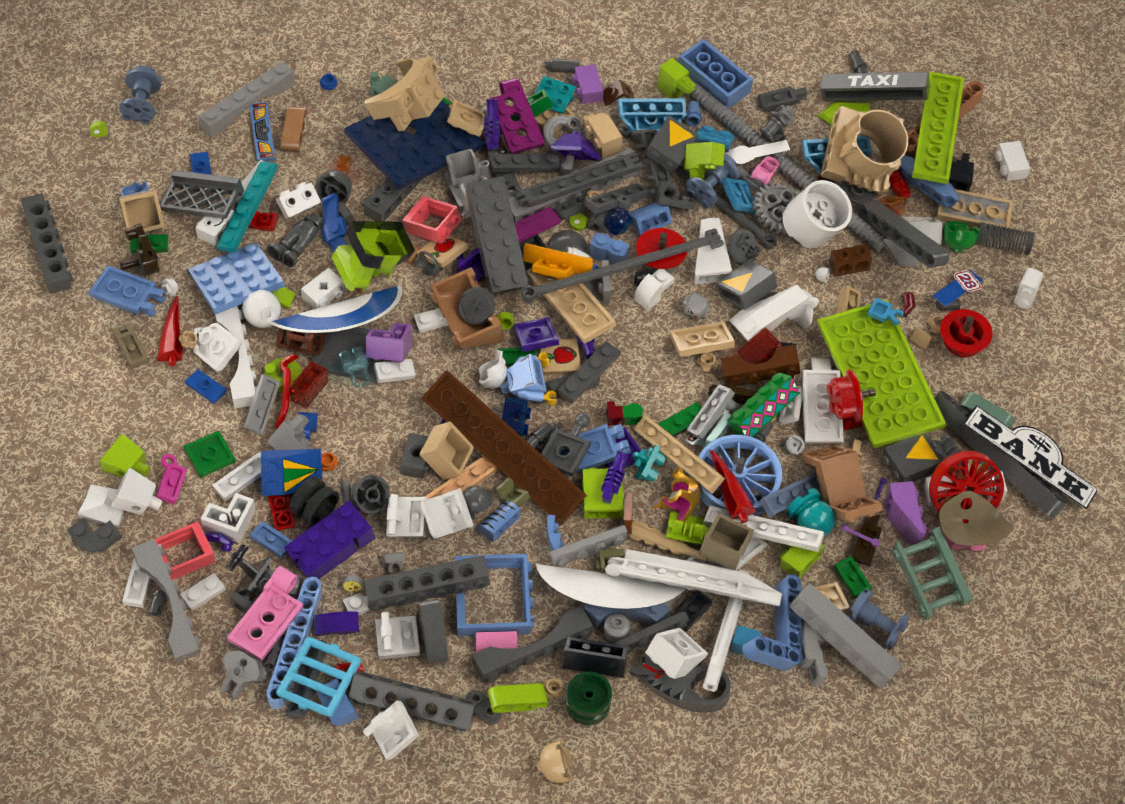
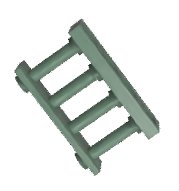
M940 527L932 529L928 534L927 540L904 549L901 543L898 542L892 551L893 557L896 562H899L918 603V612L921 616H924L925 620H929L933 616L932 610L955 601L959 602L962 607L973 600ZM929 547L935 548L936 558L911 567L907 558L908 555ZM937 565L943 566L946 572L944 576L921 585L919 584L915 574ZM946 583L952 585L953 594L930 603L927 602L923 592Z

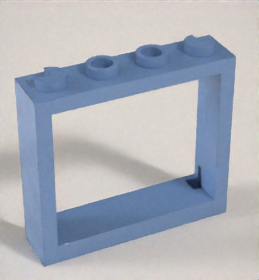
M527 554L484 555L487 569L521 568L524 622L465 624L464 592L456 593L457 636H476V632L517 631V635L531 634V627H535L534 615H530V609H534L533 597H529V591H533L532 579H528V573H532V564L528 562ZM481 555L455 556V561Z

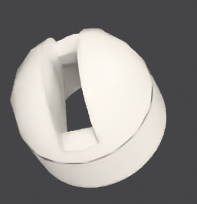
M819 268L815 273L817 280L827 283L826 277L829 278L830 268Z

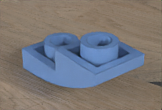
M548 515L547 540L550 551L564 547V541H561V533H558L559 523H555L556 515Z

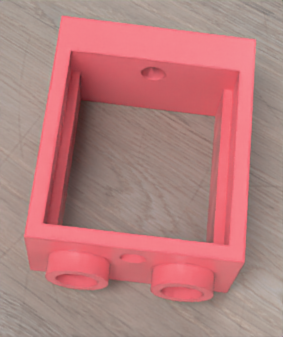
M422 196L402 221L406 232L411 235L442 244L462 218L457 206ZM430 214L445 218L437 228L422 224Z
M199 522L155 539L157 545L161 544L163 550L195 538L203 554L172 567V574H169L171 580L215 562L214 552ZM162 556L164 563L168 562L166 556Z

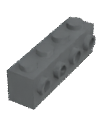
M386 177L383 184L377 186L373 195L364 201V214L375 221H386L422 179L398 190Z

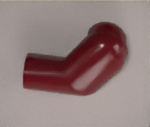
M903 292L901 295L902 301L905 302V306L901 309L904 312L903 317L905 318L916 307L915 297L911 292Z

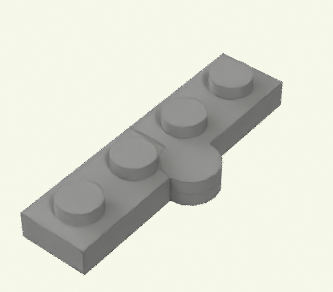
M622 525L550 551V561L553 566H564L569 561L594 556L599 553V550H605L614 545L619 546L627 541L626 527Z

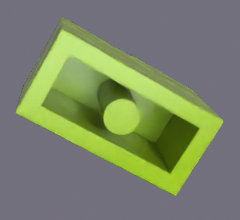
M674 58L669 59L659 67L657 88L667 97L679 98L684 93L688 95L695 90L696 84L689 78V71Z
M716 142L686 144L685 169L690 171V178L696 177L703 180L705 171L716 170V167L723 166L725 145Z
M821 544L819 552L786 545L789 550L786 549L781 554L779 567L788 574H794L800 579L821 557L824 545Z

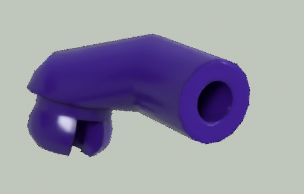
M206 532L205 536L208 542L221 543L222 551L230 552L232 550L233 542L231 539L221 533Z

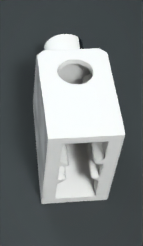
M129 468L121 480L111 506L142 515L147 507L158 511L162 500L153 496L156 488L153 482Z

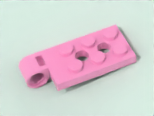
M279 566L264 586V591L229 634L227 640L262 662L303 608V603L288 595L296 585L298 576ZM270 614L274 617V620L265 622L263 617ZM259 630L262 632V635L259 638H254L251 636V632Z

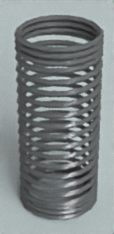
M984 221L980 222L978 244L981 245L982 243L984 245L988 231L985 245L987 246L991 232L989 247L991 246L993 234L992 247H994L998 232L995 248H997L1001 233L998 248L1001 247L1004 234L1001 249L1004 248L1007 236L1006 250L1011 234L1008 251L1010 250L1014 235L1011 251L1014 249L1017 236L1014 252L1017 250L1020 238L1019 253L1024 236L1021 254L1025 245L1024 254L1030 255L1035 237L1034 232H1023V230H1016V228L1013 230V228L1003 227V225L1000 228V225L987 224Z

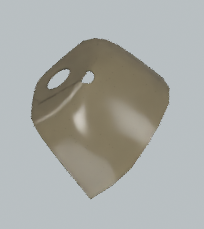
M972 491L959 493L947 501L939 512L943 533L950 541L958 545L978 546L997 543L1006 538L1014 529L989 501ZM965 498L972 500V506L969 509L961 508V501ZM968 519L969 523H963L962 520Z

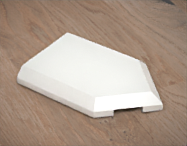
M218 323L210 324V326L205 328L199 327L194 329V334L197 336L194 353L217 372L226 366L241 346V341Z

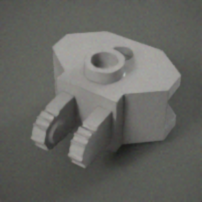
M245 651L227 652L223 658L227 671L225 676L227 678L221 687V691L227 692L232 684L236 682L237 685L231 694V698L235 700L242 693L245 686L249 687L250 683L264 681L267 676L266 669L263 667L264 662L259 661Z

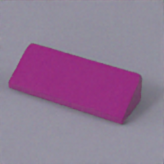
M547 207L515 222L518 241L520 243L560 224L562 221L551 207Z

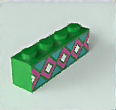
M778 373L765 386H762L752 398H749L739 410H736L727 421L735 435L754 437L795 399L800 392L790 375Z

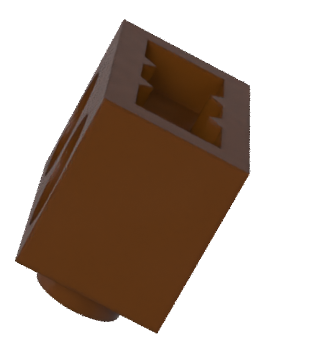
M867 244L832 250L829 264L834 277L869 271L872 257Z

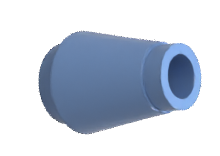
M696 101L689 103L686 117L684 118L687 125L691 127L698 126L702 121L699 103Z

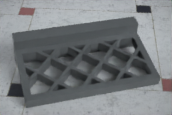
M174 170L171 174L173 180L160 204L161 211L227 219L237 197L242 196L244 188L240 178ZM176 187L182 188V190L174 193ZM192 190L199 191L193 195L189 193ZM209 192L215 193L209 197L206 196V194ZM187 193L188 197L180 201L178 200V197ZM225 194H230V195H231L230 197H228V198H226V199H224V198L222 197V196L225 195ZM201 196L205 197V199L197 203L194 201ZM220 197L222 201L214 205L211 204V201ZM174 199L177 201L172 205H167L168 202ZM191 201H192V203H193V205H191V206H189V207H183V206H182V205H184V204H186V203H188V202H191ZM207 203L210 205L206 209H199V207ZM225 205L223 212L216 211V209Z

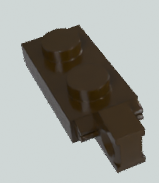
M880 515L872 516L870 523L864 522L860 533L871 539L876 538L879 540L882 527L877 526ZM858 537L852 558L857 563L870 566L876 547Z

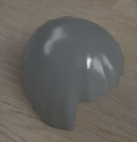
M477 485L469 486L462 492L472 520H475V513L483 512L485 509H488V506L492 505L491 494L483 487Z

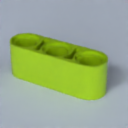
M541 683L501 685L488 690L491 709L494 713L533 711L538 707L546 708L549 705L544 684Z

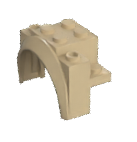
M432 57L422 59L408 58L395 62L404 77L386 91L365 100L364 104L374 120L390 117L398 131H404L413 119L425 118L431 115L445 96L435 79L439 69Z

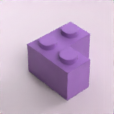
M393 323L389 331L370 329L366 336V358L391 360L392 362L404 361L413 345L412 324Z

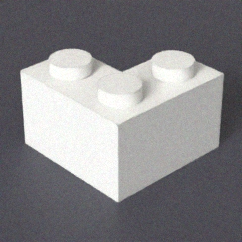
M235 493L228 509L209 503L201 517L203 531L221 533L232 541L240 543L256 512L254 499Z

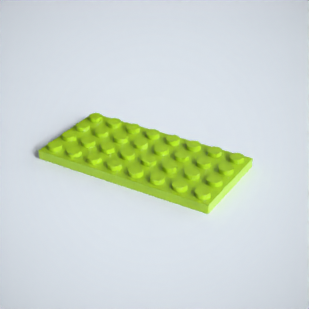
M869 304L817 320V324L837 369L841 371V377H844L846 370L851 369L858 378L861 391L875 389L876 396L863 398V418L861 420L873 449L945 428L946 422L900 324L898 326L893 325L889 319H886L885 323L867 316L872 305Z

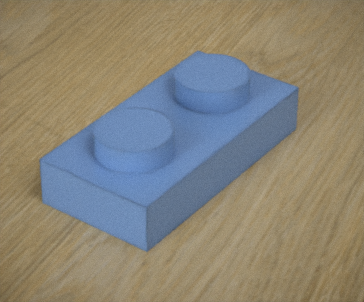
M261 521L250 533V539L280 559L286 555L284 547L292 542V540L264 521Z

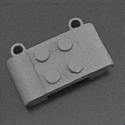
M467 149L447 155L448 171L444 172L447 186L464 219L472 217L465 186L468 183L487 180L491 177L489 161L483 160L478 163L474 151Z

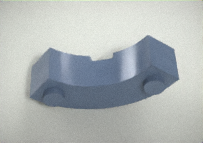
M663 603L649 607L629 609L587 604L584 611L592 625L598 630L604 626L606 618L611 614H622L629 620L649 627L669 618L671 609Z

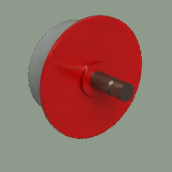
M654 228L644 232L638 238L636 253L638 256L679 245L686 241L679 233L671 229ZM687 252L643 264V267L651 273H655L658 269H664L670 274L685 260Z

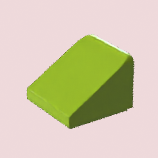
M286 287L273 291L281 307L290 309L295 292Z

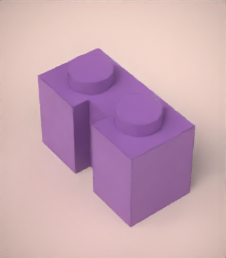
M596 64L575 67V75H572L573 85H577V98H581L582 104L603 101V88Z

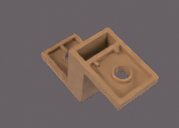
M834 444L800 454L804 463L816 467L823 502L832 507L836 517L847 522H854L859 520L858 517L864 515L871 517L876 515L878 511L883 510L881 502L866 495L857 451Z

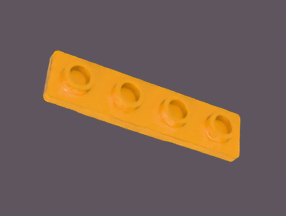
M528 243L524 245L523 261L533 263L532 272L539 273L541 276H552L560 280L570 277L573 273L581 274L593 269L592 258Z

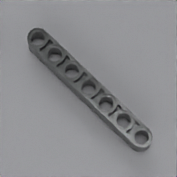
M878 200L859 204L858 214L864 221L928 268L948 263L949 254L945 248Z

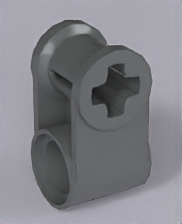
M771 117L770 122L765 127L760 128L761 135L770 143L785 139L783 125L775 117Z

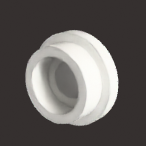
M172 278L164 279L161 289L165 291V295L172 297L178 292V285Z

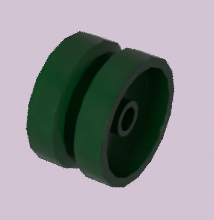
M583 672L572 678L566 692V710L569 716L575 722L583 725H595L602 722L608 716L611 708L612 687L609 681L601 674L595 672Z

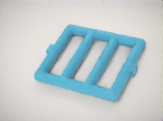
M307 637L277 689L276 694L298 704L300 709L306 711L308 708L327 717H332L361 664V658L341 650L336 644L328 645L314 638ZM310 647H314L348 661L351 665L347 672H343L309 658L306 654ZM302 663L342 680L336 690L296 672ZM291 681L333 697L328 708L287 691Z

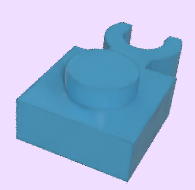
M875 298L867 316L885 323L886 319H889L893 325L898 326L900 320L895 318V316L902 318L904 312L899 309L892 310L893 304Z

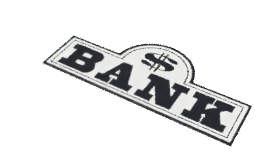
M977 405L963 423L1085 509L1088 508L1098 492L1093 485L1063 465L1064 459L1061 449L1044 432L1030 426H1017L1014 429H1010Z

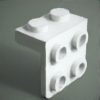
M461 488L421 501L422 511L434 539L474 526Z

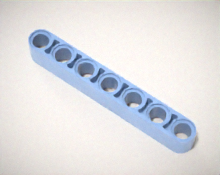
M309 577L303 582L298 601L303 603V607L306 605L311 607L308 609L302 608L289 625L267 689L268 703L274 709L284 707L287 702L282 697L279 699H273L272 697L277 695V689L282 682L278 679L285 677L292 662H285V660L295 659L303 642L309 635L322 596L321 582L316 577ZM310 588H316L315 591H309ZM299 623L305 624L304 626H297ZM292 641H299L298 644H291ZM291 681V683H290V685H289V687H288V689H287V691H289V692H290V690H291L293 681Z

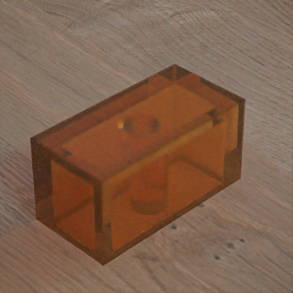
M340 155L336 170H341L348 175L352 163L351 157Z

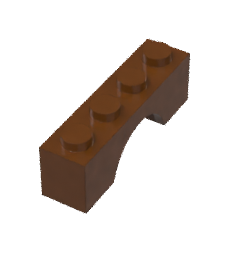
M796 345L776 348L774 356L761 364L748 363L739 355L720 358L725 385L736 387L742 384L771 380L778 373L790 376L801 374Z

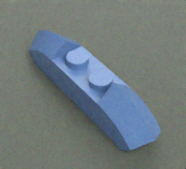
M904 155L900 159L901 164L898 170L905 180L944 208L953 207L959 202L957 192L949 182L944 184L912 178L915 158Z

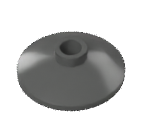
M842 181L840 184V188L843 189L853 202L862 204L870 202L874 198L873 191L868 192L865 188H857V185L854 184L848 185L845 181Z

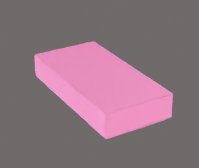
M517 631L476 632V653L490 646L505 649L517 648Z

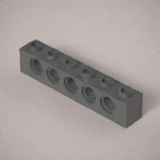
M43 193L21 198L49 294L71 289L70 282L73 281L71 271L66 270V267H69L66 256L62 257L61 254L64 253L62 242L57 241L60 238L57 227L53 228L55 224L53 213H48L51 210L49 200H44Z
M484 555L365 580L371 611L383 610L390 606H403L414 601L422 602L433 597L441 598L452 593L460 594L466 590L483 589L491 585ZM468 574H471V576L468 577V578H465V577H464V576H466V575H468ZM446 579H452L449 582H444ZM392 591L390 594L385 595L386 592Z
M359 670L353 676L349 699H353L354 703L360 705L368 703L374 705L376 709L386 710V708H389L396 702L390 700L388 693L392 692L396 694L397 701H402L408 714L413 715V718L425 721L428 719L434 721L433 723L436 725H451L458 731L469 730L473 724L477 701ZM369 687L376 689L377 696H372L369 693ZM408 698H414L417 701V706H411ZM428 703H434L437 706V711H431L428 708ZM448 709H455L457 717L450 716Z

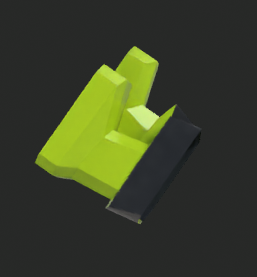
M351 221L346 230L351 245L338 246L332 255V259L346 288L351 292L355 288H362L363 292H365L371 282L372 275L378 277L380 273H387L386 275L389 277L394 270V265L397 266L408 260L414 253L415 248L401 222Z

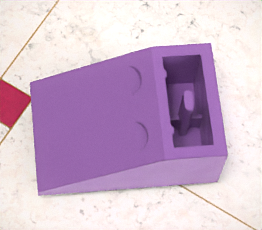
M913 481L890 483L884 501L888 520L911 546L922 542L927 529L926 524L922 523L923 510L922 506L918 505V489H915Z

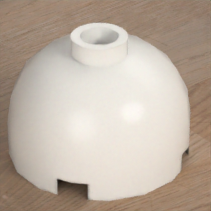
M258 290L248 295L244 300L242 311L246 321L258 328H267L272 326L267 322L279 319L281 304L270 291Z

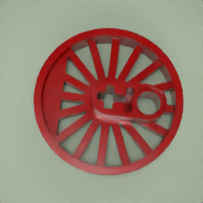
M976 451L958 452L943 460L932 474L929 484L930 500L938 513L947 501L964 491H972L978 495H990L991 497L986 500L997 509L1004 493V479L993 460L985 454ZM969 459H973V460H972L971 467H970V470H969V469H968V460H969ZM979 461H984L982 465L978 468ZM992 465L993 469L985 473L989 466ZM943 475H945L951 480V482H945L940 480L943 477ZM996 475L997 479L989 480ZM938 486H939V487H945V488H951V489H946V490L937 491V490H938ZM996 486V490L985 489ZM946 497L942 501L938 502L937 498ZM965 498L961 501L962 509H965V506L966 509L972 506L970 498ZM968 519L962 520L963 523H969Z

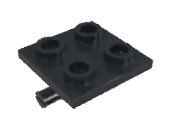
M241 544L237 552L231 555L232 559L226 565V568L233 572L238 564L246 573L235 590L240 595L253 592L259 585L258 579L270 569L268 565L272 561L268 557L250 565L243 559L244 554L249 549L244 544Z

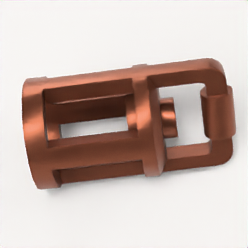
M279 328L276 341L277 346L280 348L316 356L324 348L325 333H310L308 337H305L304 332L289 330L287 345L283 343L286 330ZM317 334L319 335V340L314 339ZM303 342L307 343V349L300 348ZM313 344L318 345L315 350L313 349Z

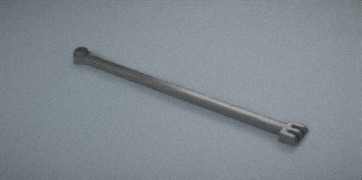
M626 125L623 126V129H619L624 138L628 139L631 137L640 144L639 137H634ZM679 165L675 173L685 181H688L690 179V172ZM716 194V205L759 238L764 248L774 249V246L776 247L777 237L774 234L764 232Z
M714 228L705 231V237L537 287L524 286L521 290L522 300L530 303L539 295L710 245L711 249L719 248L724 245V242L720 240L721 236L718 234L717 229Z

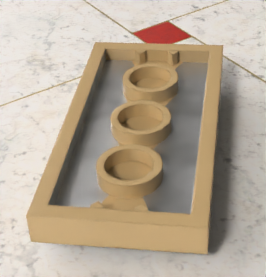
M955 189L959 202L950 208H944L940 204L938 206L937 219L963 222L969 226L979 227L980 222L984 221L987 224L1000 225V228L1002 225L1003 227L1010 228L1014 201Z

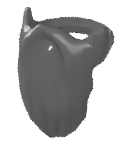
M421 251L415 262L416 265L423 268V273L428 276L437 275L444 269L439 266L435 257L426 251ZM424 254L428 255L434 264L429 263Z

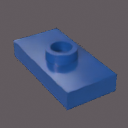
M208 151L190 154L193 173L212 175Z
M199 369L185 381L188 387L213 404L227 392L225 387Z

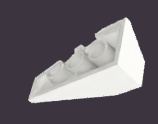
M795 285L754 303L746 310L742 309L729 322L753 347L810 298L798 285Z

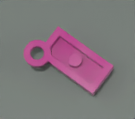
M165 454L161 459V464L166 469L155 497L173 505L178 498L187 469L177 464V459L174 455ZM166 459H170L172 464H168Z

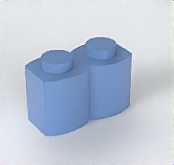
M595 233L590 242L589 255L599 261L609 260L610 265L628 259L629 245L621 240H612L609 236L602 233Z

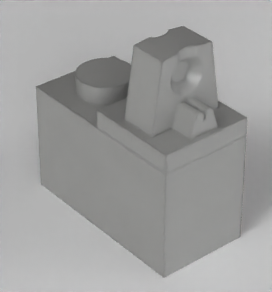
M298 414L289 422L283 421L268 440L269 444L275 450L313 449L311 442L305 438L306 435L303 433L304 427L309 422L308 418L305 415Z

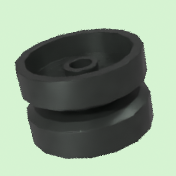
M313 476L297 489L291 499L289 509L297 517H303V521L310 527H313L334 511L339 501V493L332 487L326 486L325 482L320 478Z

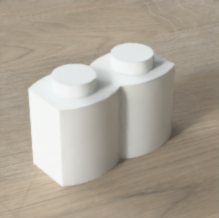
M1032 268L1026 270L1014 299V304H1017L1022 309L1031 308L1043 279L1042 272Z

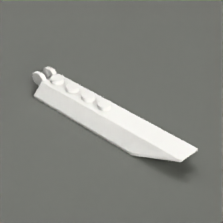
M629 549L626 550L625 558L611 557L605 568L608 575L615 577L622 575L628 578H638L648 582H658L668 586H678L688 590H699L780 606L782 593L745 572Z

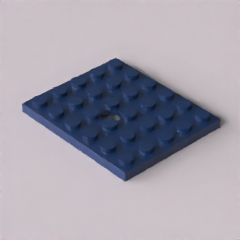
M441 100L429 117L413 119L407 127L414 128L416 130L415 134L398 131L390 117L374 120L371 115L344 128V134L398 190L446 167L447 155L467 149H472L476 152L484 148L485 144L479 136L471 135L467 131L453 127L447 122L451 108L443 100Z

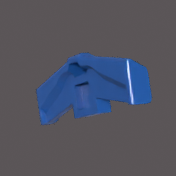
M335 193L322 199L324 226L322 227L321 234L323 241L329 245L333 253L338 246L348 245L344 239L347 236V225L343 217H338L339 196Z

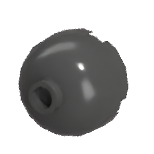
M331 169L325 171L317 179L315 189H317V195L321 201L330 194L335 193L338 195L341 193L338 203L343 201L345 204L352 192V182L345 172Z
M366 475L357 479L350 490L352 505L363 514L373 515L383 512L389 504L390 495L388 489L390 488L388 483L377 475Z

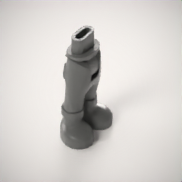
M315 213L305 216L303 220L291 228L280 244L276 242L268 244L267 251L270 256L279 262L282 259V263L288 267L295 266L298 257L321 228L320 224L323 222V218Z

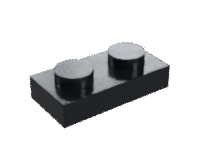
M696 590L673 615L686 612L689 621L683 630L687 632L712 606L713 601L699 590Z

